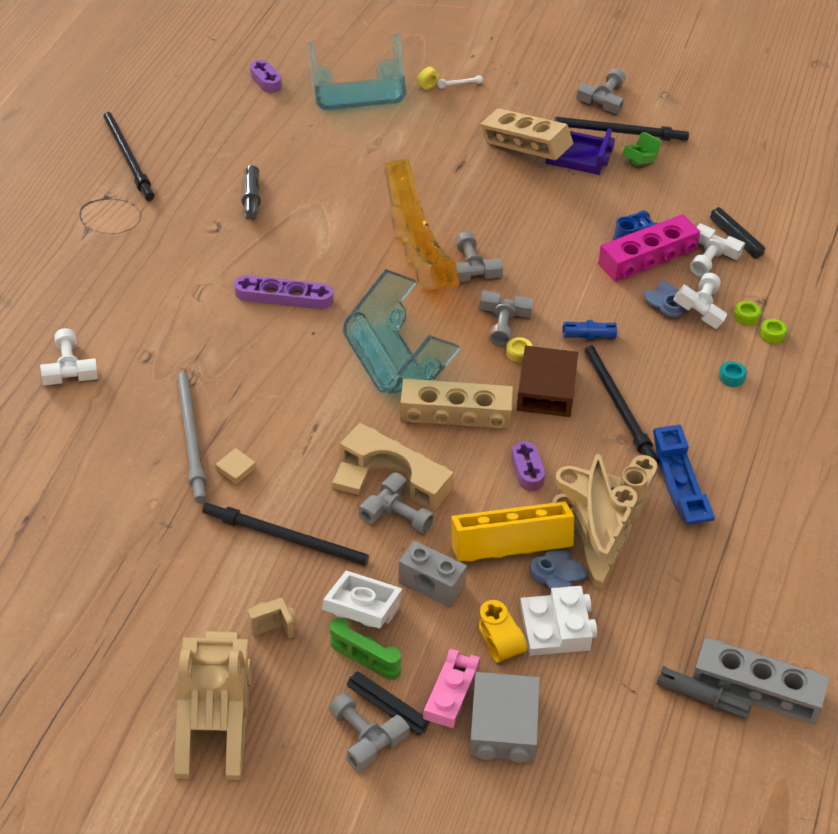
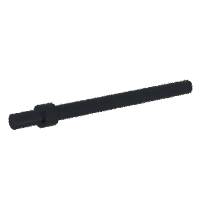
M106 112L103 118L135 178L134 183L137 189L142 191L147 201L153 200L155 195L150 188V180L139 167L112 113Z
M555 117L554 119L556 122L568 124L569 128L605 132L609 128L613 129L612 132L631 135H640L642 132H646L664 141H670L671 139L687 141L689 138L688 131L672 130V127L666 126L654 128L565 117Z
M592 345L586 347L585 353L633 436V444L637 451L652 457L658 465L659 459L652 449V441L641 430L596 349Z
M207 502L202 509L203 514L222 519L223 523L231 526H236L237 524L364 566L367 565L369 560V554L241 514L239 509L229 506L223 508Z

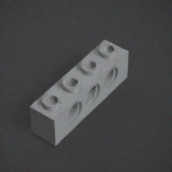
M704 638L693 675L694 679L719 688L723 686L725 691L748 699L753 705L814 725L821 712L829 681L828 676L819 674L814 670L796 667L782 660H774L751 650H743L727 645L722 641Z

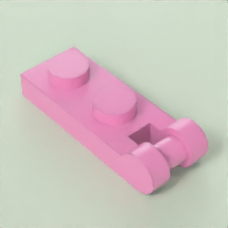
M450 648L446 662L423 712L424 720L454 729L474 681L475 674L478 671L481 657L475 655L467 657L461 655L460 651ZM456 666L466 669L465 672L456 670Z

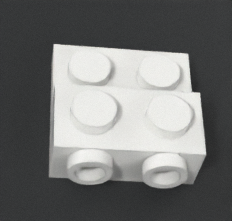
M345 571L323 599L322 610L333 613L337 617H346L361 622L365 626L380 629L384 622L389 624L398 611L402 588Z
M581 586L551 588V594L548 596L520 598V610L529 656L590 651L592 638L597 637V626L595 619L588 618L587 612H591V599L589 594H583Z

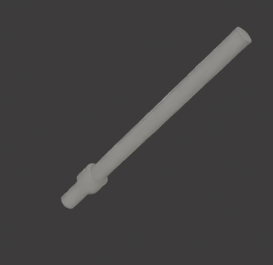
M180 373L177 378L190 471L188 472L189 484L193 487L195 502L203 503L206 501L204 488L206 475L205 470L201 467L188 374Z

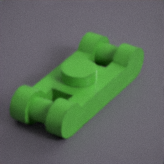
M336 618L331 621L330 644L334 650L386 679L394 680L400 676L401 652L398 648H384L377 644L370 636H363L348 628V622L345 619Z

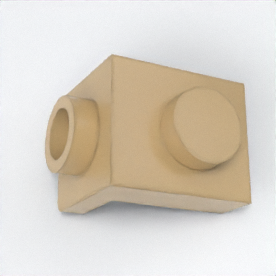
M282 597L267 603H259L247 609L249 629L253 636L282 626L288 639L294 637L293 626L297 625L296 615L292 607H286Z

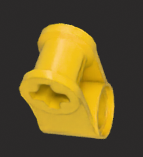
M489 600L483 603L480 608L481 619L479 620L478 630L486 642L494 661L500 663L526 652L527 643L520 628L515 624L506 606L498 600Z

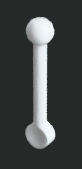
M478 75L475 78L451 81L439 79L437 85L440 89H443L447 85L474 82L481 84L483 77Z

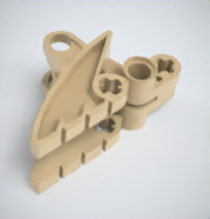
M600 454L595 455L590 471L575 466H564L556 473L555 483L559 489L563 490L564 494L556 495L552 503L566 501V503L572 505L570 510L574 515V530L578 532L582 541L585 567L592 586L601 590L605 584L609 573L612 571L617 558H619L630 537L631 522L640 518L642 507L653 489L657 462L650 456L639 455L635 457L631 464L623 470L622 477L606 474ZM571 475L576 478V482L568 483L563 481L561 477Z
M206 631L205 638L183 637L176 688L175 779H190L196 730L227 731L226 780H241L249 708V687L251 686L252 660L248 659V639H239V632Z

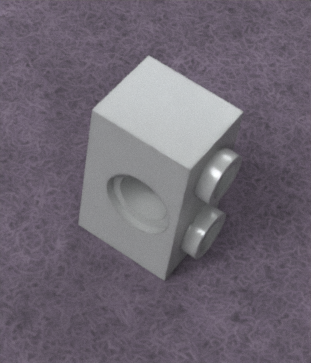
M413 541L399 561L400 584L449 608L453 606L466 586L467 565L419 542Z

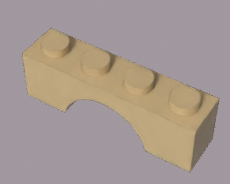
M359 423L340 443V462L369 468V471L385 468L403 474L410 483V500L433 513L453 491L454 472L443 465L429 460L423 454L403 446L400 442L382 435L374 428H369Z

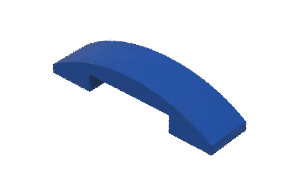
M681 424L654 428L653 434L659 464L666 487L679 516L686 525L714 521L715 516L707 494L701 493L687 454L689 445Z

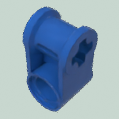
M645 210L620 217L616 221L613 240L658 223H654L650 219V214Z

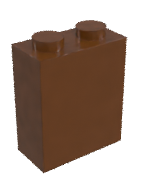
M525 345L516 411L571 417L578 352Z

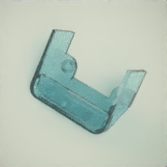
M400 33L390 36L393 59L383 60L378 64L376 69L377 79L334 83L330 69L325 66H317L314 41H309L306 44L309 72L317 106L322 110H337L401 102L406 95Z
M387 269L383 271L346 318L343 325V333L377 390L391 395L402 391L403 379L432 381L436 379L461 348L457 344L428 335L414 354H412L398 330L406 320V309L402 301L417 282L412 278Z

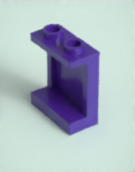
M608 128L604 138L570 131L573 145L557 160L546 158L545 164L600 175L603 166L607 167L610 152L614 148L615 138H611L613 129Z

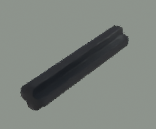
M717 207L711 211L710 218L728 235L745 242L744 249L754 258L763 256L766 249L765 246L722 208Z
M356 671L354 674H351L347 682L348 688L392 718L396 715L402 717L409 725L410 730L417 735L425 733L430 721L424 720L421 713L362 673Z

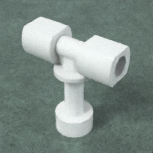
M700 223L697 226L701 231L698 243L704 246L705 253L697 255L690 263V270L694 275L702 277L704 274L709 273L712 269L711 260L713 257H719L724 254L735 260L739 259L745 242L731 236L727 239L715 235V229Z
M706 273L701 277L698 285L699 292H695L684 284L673 299V301L688 311L692 307L701 313V320L715 329L723 323L727 316L725 311L713 304L711 295L718 292L721 284L720 278L714 273Z
M68 328L58 330L54 335L55 346L61 350L62 357L58 359L57 363L40 365L43 386L61 384L62 378L78 376L79 381L98 379L95 358L79 360L73 355L72 349L77 345L76 333Z

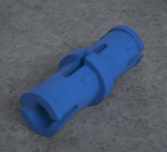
M587 320L586 322L564 321L562 326L563 338H586L589 341H592L593 338L616 339L617 324L616 322L599 323L593 320Z

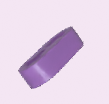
M256 60L250 64L251 77L262 90L273 93L281 89V76L269 62Z
M521 441L516 443L512 449V464L518 482L525 490H538L543 486L545 470L538 450L531 442ZM523 453H525L526 457H529V460L525 461ZM528 471H531L532 476L535 479H532L530 475H527Z

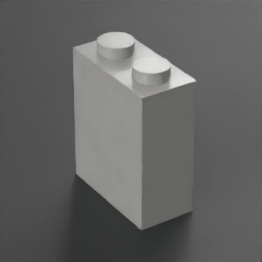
M476 672L469 756H475L482 760H492L494 758L509 759L516 763L535 761L540 677Z

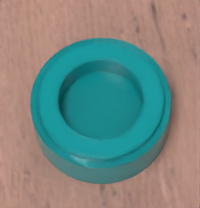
M735 361L723 363L719 371L720 381L730 387L741 386L745 382L747 375L746 368L741 363Z

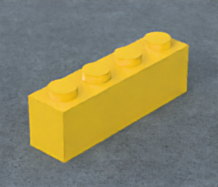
M565 501L451 516L452 548L458 562H473L483 558H503L506 555L532 554L536 551L573 547L574 515Z

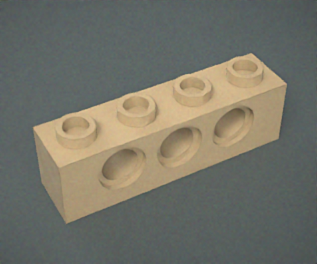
M497 108L480 124L486 143L552 160H557L573 145L568 124Z
M403 379L400 421L510 429L513 386Z

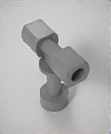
M612 69L606 76V85H600L597 88L582 83L578 88L576 99L588 104L597 102L603 105V110L618 115L623 107L624 98L614 95L612 90L618 89L623 85L626 80L624 72L620 69Z
M464 231L456 236V246L460 252L465 253L466 259L464 262L450 263L449 273L453 283L470 281L471 276L482 275L484 279L502 278L503 265L501 259L483 260L480 255L475 254L474 249L477 242L472 232Z
M482 290L479 310L494 312L498 318V323L492 326L489 336L493 344L497 346L507 345L512 333L510 327H508V321L513 319L514 316L530 318L533 298L515 296V300L500 298V293Z
M395 472L381 484V492L378 496L370 495L359 507V517L368 524L373 525L384 512L388 515L396 512L411 520L412 528L422 534H425L432 526L435 514L425 508L417 511L401 502V495L406 490L407 480Z
M344 692L332 701L329 711L339 721L346 719L360 733L358 743L347 750V761L357 772H361L377 760V752L386 745L392 749L409 737L410 727L399 715L394 716L382 726H379L376 722L368 724L355 710L357 702L347 692Z

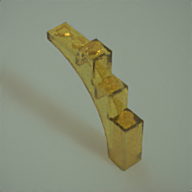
M410 158L383 163L392 206V212L390 213L395 237H402L406 261L413 262L415 265L419 288L439 290L458 286L459 280L455 259L449 257L441 249L423 212L413 177Z

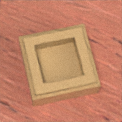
M235 448L217 462L215 466L217 472L237 485L256 469V462Z
M341 462L332 482V489L360 496L369 475V468Z

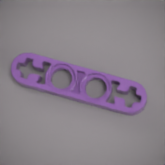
M241 276L234 282L236 297L244 301L325 309L333 304V289L331 286L323 283L257 276ZM270 288L278 290L275 293L265 292V290ZM294 291H300L303 294L299 296H293L290 293Z

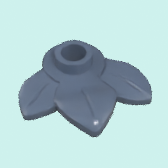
M666 280L659 284L656 291L645 290L646 301L650 305L660 308L664 315L679 317L685 312L684 307L673 301L679 290H676Z
M565 549L549 550L545 553L544 557L534 558L529 565L531 578L536 583L547 585L550 590L551 588L572 587L571 583L588 577L585 567L581 563L571 560V553Z

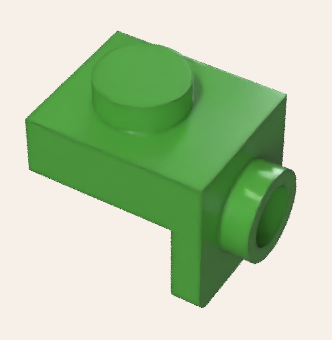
M642 132L637 144L625 146L622 155L629 158L628 161L636 166L654 163L662 141L646 132Z

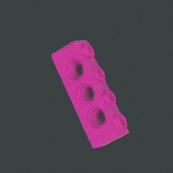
M682 214L602 244L600 246L598 264L616 282L685 254L692 253L697 250L701 231Z

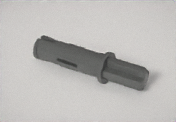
M250 165L244 169V195L241 201L244 206L245 219L255 220L258 214V206L261 203V198L258 195L259 169L254 165Z
M663 666L660 671L661 675L658 676L656 685L664 686L713 706V710L719 708L742 718H747L750 713L752 702L725 691L723 686L720 688L671 670L666 666Z

